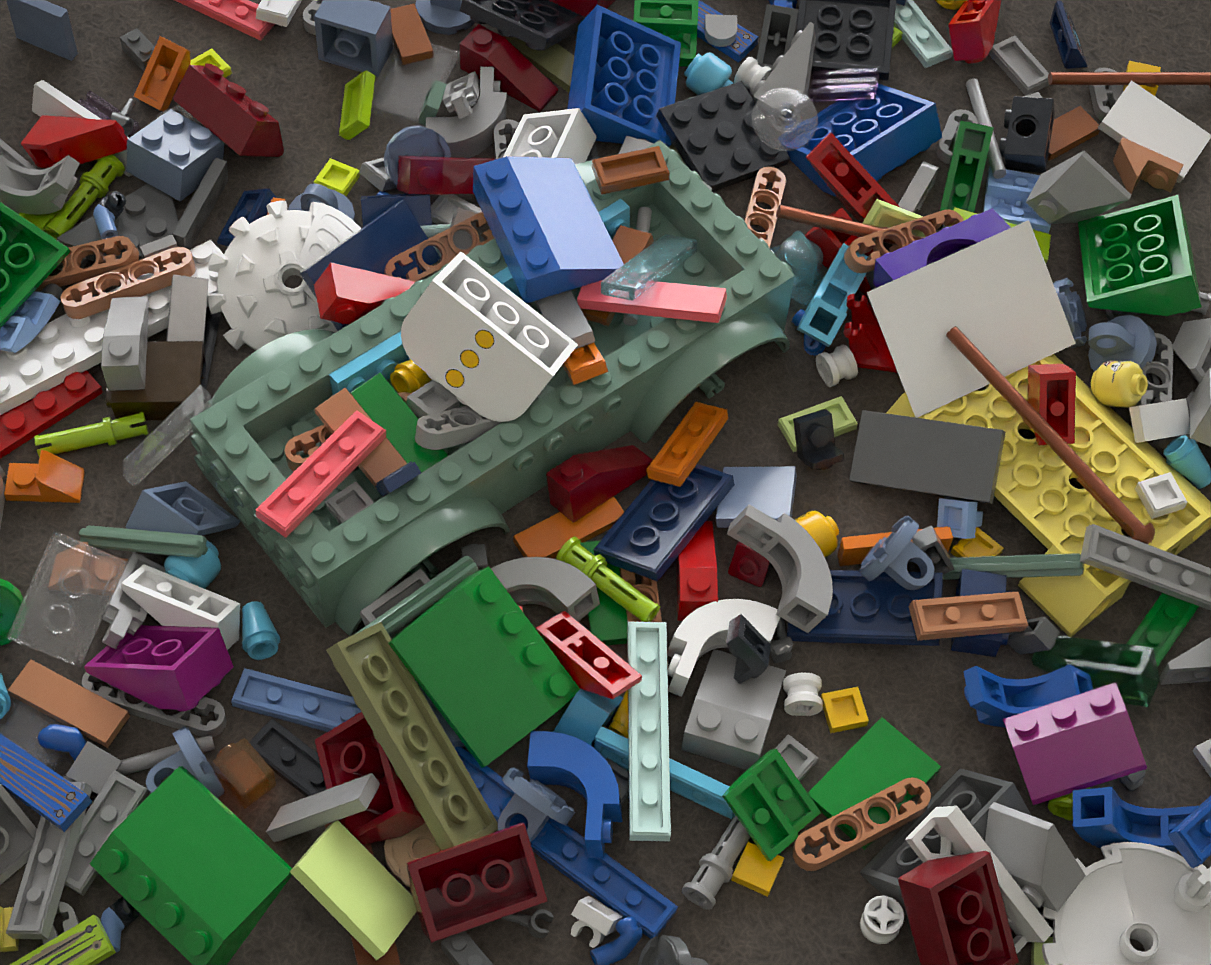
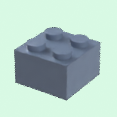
M323 0L314 16L318 59L359 72L367 70L376 77H379L393 51L391 7L370 0Z
M170 109L127 139L126 172L171 197L182 201L198 188L215 158L223 160L224 142L209 129Z

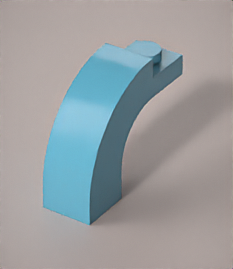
M845 243L840 247L826 275L823 277L797 328L798 331L827 347L831 345L847 316V297L850 294L856 293L866 273H856L846 265L844 253L849 246ZM857 251L856 255H857L858 257H861V256H862V257H864L865 259L868 258V256H866L865 254H860V253Z

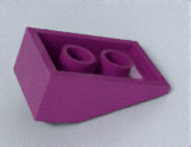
M141 625L134 635L126 632L116 649L107 645L84 666L86 673L159 709H174L180 712L195 708L199 704V700L212 688L219 685L221 679L234 667L219 628Z

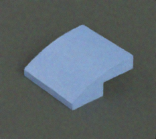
M989 167L983 212L993 208L1005 222L1018 225L1029 220L1032 229L1048 234L1051 224H1048L1026 203L1040 175L1006 169V175L1003 178L997 179L994 178L991 167Z
M34 291L0 328V350L16 353L25 347L47 324L59 305L60 300L52 294Z

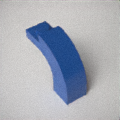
M1067 665L1048 674L1028 679L1001 678L978 666L963 671L966 682L964 688L965 697L970 707L976 709L978 721L997 727H1006L1003 721L1005 718L1093 690L1090 674L1072 665Z
M531 731L527 763L530 780H538L544 785H561L571 788L587 802L584 841L588 858H604L605 843H612L613 822H623L618 784L612 768L606 759L585 741L558 732Z
M1113 787L1073 790V828L1082 839L1098 848L1112 843L1138 842L1162 847L1177 853L1178 849L1167 835L1198 806L1164 809L1144 808L1129 804L1120 799Z

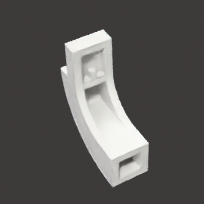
M726 599L711 602L693 611L677 628L667 651V655L673 657L667 670V675L673 677L668 691L682 697L698 659L710 650L728 648L726 641L729 621L740 614L770 643L780 619L776 615L778 609L751 600Z

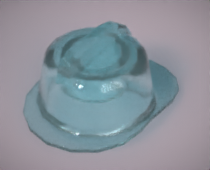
M795 231L790 238L786 239L781 245L772 247L770 251L781 262L787 263L795 275L791 298L800 304L808 306L824 277L821 272L823 252L817 244L807 239L801 231Z

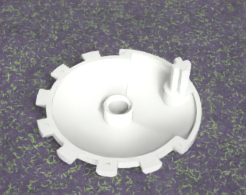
M276 201L266 206L269 215L259 218L251 224L244 217H241L231 225L229 232L235 238L224 254L214 251L210 258L208 270L218 272V293L207 294V301L211 314L223 312L231 327L223 336L233 348L238 350L246 343L254 350H258L277 338L302 330L322 329L337 332L331 321L320 319L317 299L304 279L301 285L296 288H288L284 285V282L292 275L302 278L300 275L302 271L359 231L361 228L351 218L323 203L311 202L308 212L287 210L286 201Z
M1121 842L1102 846L1101 850L1105 859L1095 862L1088 867H1085L1078 858L1076 859L1086 876L1060 910L1056 912L1044 906L1042 907L1041 915L1043 918L1053 920L1052 930L1054 931L1052 933L1053 943L1042 945V953L1046 965H1211V867L1207 869L1201 864L1191 868L1184 857L1165 848L1138 842ZM1129 939L1138 940L1144 946L1145 952L1137 951L1133 948Z

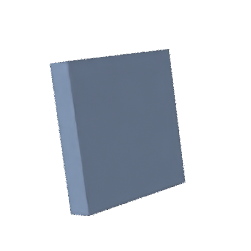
M6 0L16 38L70 61L74 59L78 52L67 9L46 0Z
M796 466L724 467V473L733 475L735 485L717 507V528H729L730 523L749 504L775 520L783 513L792 518L797 478Z

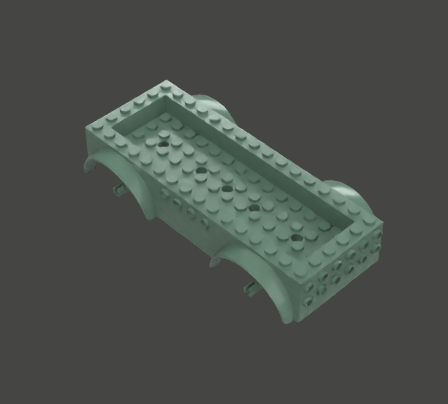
M661 140L647 148L660 147L670 172L669 180L601 195L591 168L592 161L578 163L575 166L598 212L622 199L630 207V228L636 229L638 209L640 207H648L652 210L649 233L652 234L654 242L646 255L643 280L726 288L727 300L719 323L638 315L637 324L628 326L623 322L624 313L617 312L609 326L587 320L594 334V344L606 362L607 373L573 385L564 367L561 366L520 417L511 421L501 422L471 442L443 448L448 457L384 497L380 495L360 468L357 471L351 472L286 538L256 517V509L294 472L288 467L284 451L286 444L295 436L324 425L315 414V408L333 396L329 374L400 332L403 321L432 280L449 263L445 264L437 273L427 279L415 282L410 289L400 295L386 299L380 307L336 333L322 329L302 330L287 334L264 345L248 356L228 375L214 394L208 408L190 419L193 431L190 441L198 453L194 456L198 467L325 628L336 622L349 636L354 634L362 620L360 611L380 598L408 572L413 574L421 568L430 580L436 577L438 569L433 566L428 557L463 536L487 527H500L505 535L509 533V526L502 514L546 486V473L573 455L599 451L629 431L643 443H647L665 418L694 389L699 387L709 399L714 396L712 390L716 393L722 391L725 382L715 372L732 360L757 346L775 341L783 353L789 350L790 343L784 330L795 278L792 269L787 263L781 262L770 251L768 244L763 239H758L748 229L745 221L740 216H736L725 205L721 196L713 193L703 183L700 175L695 171H691L681 161L678 153L673 149H669ZM495 238L484 245L474 247L466 255L491 276L508 267ZM581 287L571 290L576 301ZM534 301L527 303L541 315ZM390 378L387 379L389 384L393 387ZM460 402L459 407L467 406ZM320 442L316 443L318 448L321 446ZM303 450L297 452V455H300L302 458L308 457V454H305ZM354 482H357L374 503L339 524L326 508L325 501Z

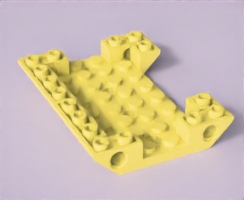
M1052 354L1031 365L1061 364L1063 362ZM1028 366L1005 376L1026 401L1028 400ZM1076 375L1075 443L1068 445L1144 526L1150 522L1153 524L1155 536L1148 545L1177 555L1211 529V502L1183 475L1166 463V459L1147 441L1135 443L1133 428L1111 407L1101 404L1092 393V390ZM991 384L986 385V389L983 391H973L918 417L1000 429L1006 432L994 496L1048 549L1045 554H1081L1086 527L1092 524L1123 535L1121 532L1123 528L1086 489H1077L1070 484L1069 479L1077 478L1078 476L1048 445H1038L1036 438L1025 439L1018 433L1020 429H1029L1032 432L1034 430L1024 423L1022 417ZM906 392L898 398L887 414L915 417ZM1171 472L1188 503L1182 510L1151 519L1135 487L1138 482ZM1084 563V572L1081 576L1022 578L1018 586L1069 637H1072L1122 598L1129 583L1132 581Z

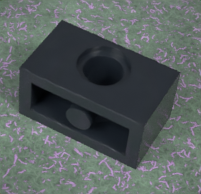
M1013 97L1012 109H1006L1004 117V128L1008 129L1007 137H1001L999 148L1001 157H1005L1006 169L1024 172H1046L1055 118L1054 99ZM1023 133H1032L1029 136H1021Z

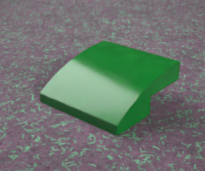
M699 0L634 1V22L681 43L679 66L688 67L696 57Z
M770 749L722 795L767 861H771L794 842L799 836L798 832L821 813L777 749Z

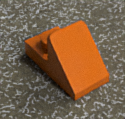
M160 36L133 97L160 111L166 112L179 82L182 81L189 65H191L190 51Z
M41 450L39 464L9 463L4 491L6 501L80 503L85 470L48 451Z

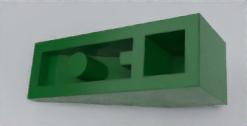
M962 120L959 122L940 211L953 210L955 207L974 213L994 127Z

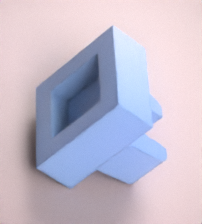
M939 498L937 527H950L953 537L975 538L976 527L982 526L983 511H977L978 502Z

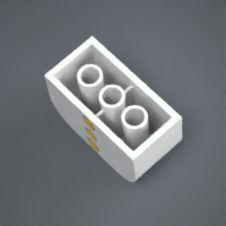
M462 252L432 280L404 319L401 327L403 347L409 358L417 366L424 370L433 381L440 383L453 393L462 404L469 406L479 415L498 422L511 421L520 417L578 346L577 343Z

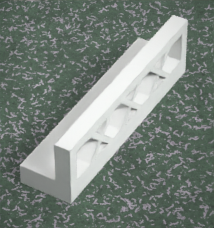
M958 806L936 807L905 839L923 863L927 860L980 851L991 852L1009 926L1016 934L1013 939L1016 953L1027 942L1044 943L1054 932ZM932 828L941 837L940 854L931 853L922 842V839Z

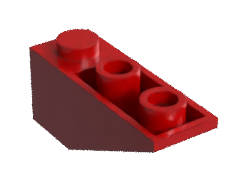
M42 115L23 139L21 145L36 166L50 168L68 155L80 164L125 151L127 150L128 138L124 133L123 127L116 120Z

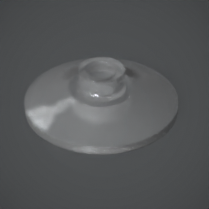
M776 88L763 94L756 102L752 112V125L758 138L767 146L780 151H792L805 146L813 138L818 125V115L812 101L800 91L791 88ZM788 111L792 114V117L785 118L781 112Z

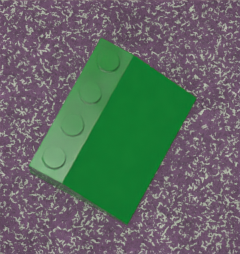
M1178 195L1078 222L1086 297L1090 308L1169 316L1177 313H1186L1202 307L1188 227Z
M1 202L0 328L70 253L68 247Z
M489 566L466 577L388 642L481 768L486 767L554 715L580 690Z
M179 766L110 834L90 862V865L192 965H227L292 876L290 873L292 868L183 766Z

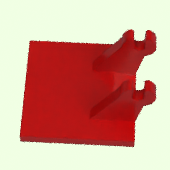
M850 294L847 297L846 306L852 311V322L845 324L844 336L849 338V349L854 355L857 367L898 373L868 298L862 295L860 301H855V294Z

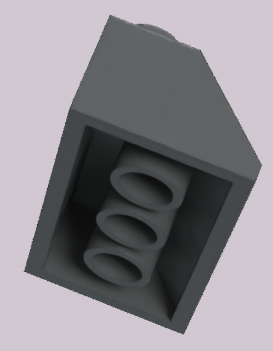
M960 768L930 799L926 811L918 818L908 822L860 871V874L884 896L891 897L899 902L904 914L907 916L897 878L921 865L923 862L905 839L936 807L958 806L984 841L988 811L993 802L1031 815L1013 782ZM932 828L922 839V842L931 853L940 854L941 837Z

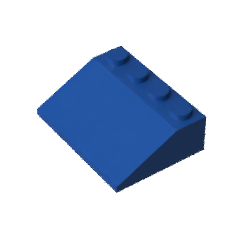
M596 5L578 25L567 109L580 108L597 137L595 141L623 144L626 136L644 139L651 143L661 140L669 147L671 140L656 115L659 108L675 103L681 43L602 6Z
M869 81L778 137L790 160L823 192L833 196L835 194L806 159V156L829 133H832L875 181L880 180L883 175L896 167L902 166L908 159L919 152L927 150L930 145L943 138L936 103L873 81Z
M506 156L474 166L473 193L526 304L626 273L621 257L572 158Z

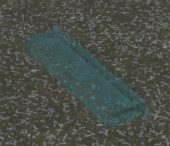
M668 234L663 235L602 280L601 294L633 301L697 252V240Z

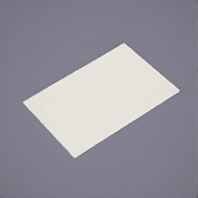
M1029 220L867 292L915 418L990 384L946 337V334L955 326L961 330L1004 377L1076 344Z

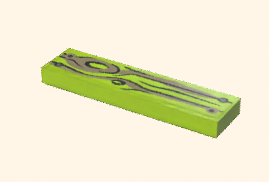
M92 915L10 965H96L116 952L99 917Z

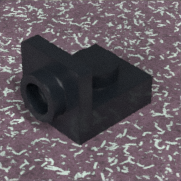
M823 409L793 418L797 456L811 469L825 470L832 467L835 463L844 461V453L835 446L832 413Z
M742 614L729 621L726 644L730 652L737 658L734 679L741 684L749 678L759 677L767 669L771 644Z

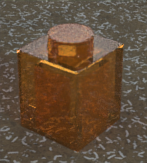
M245 737L236 744L230 743L219 751L216 759L213 760L217 777L244 809L276 786L273 770Z

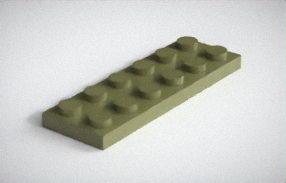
M382 622L326 649L336 671L341 675L352 694L355 704L360 708L370 725L375 739L382 746L394 767L396 775L401 779L412 798L416 810L421 814L434 836L437 846L441 850H445L496 831L498 829V822L414 677L388 644L392 639Z

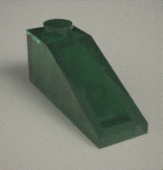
M1058 635L1055 645L1050 650L1035 652L1032 658L1033 665L1047 672H1053L1067 665H1072L1090 674L1093 690L1116 682L1124 704L1149 707L1160 681L1154 648Z

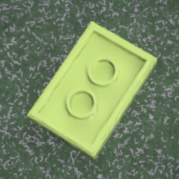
M339 820L332 822L290 871L376 960L385 955L417 912L412 895Z

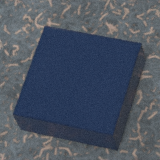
M411 461L378 481L375 487L383 497L421 474V471L416 463Z

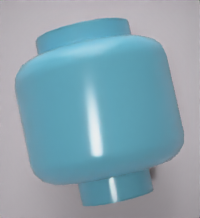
M710 52L703 56L698 53L683 74L687 77L686 86L697 95L733 84L729 80L732 74L731 67Z
M207 541V553L199 558L169 555L164 563L165 572L206 589L221 570L218 550L211 542Z

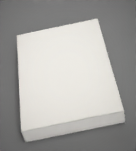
M1132 80L1098 126V129L1119 143L1124 137L1184 164L1177 180L1178 183L1182 181L1211 139V134Z

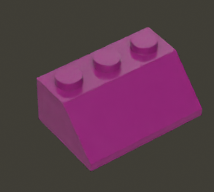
M1116 682L1003 719L1033 805L1073 793V790L1086 789L1147 769Z

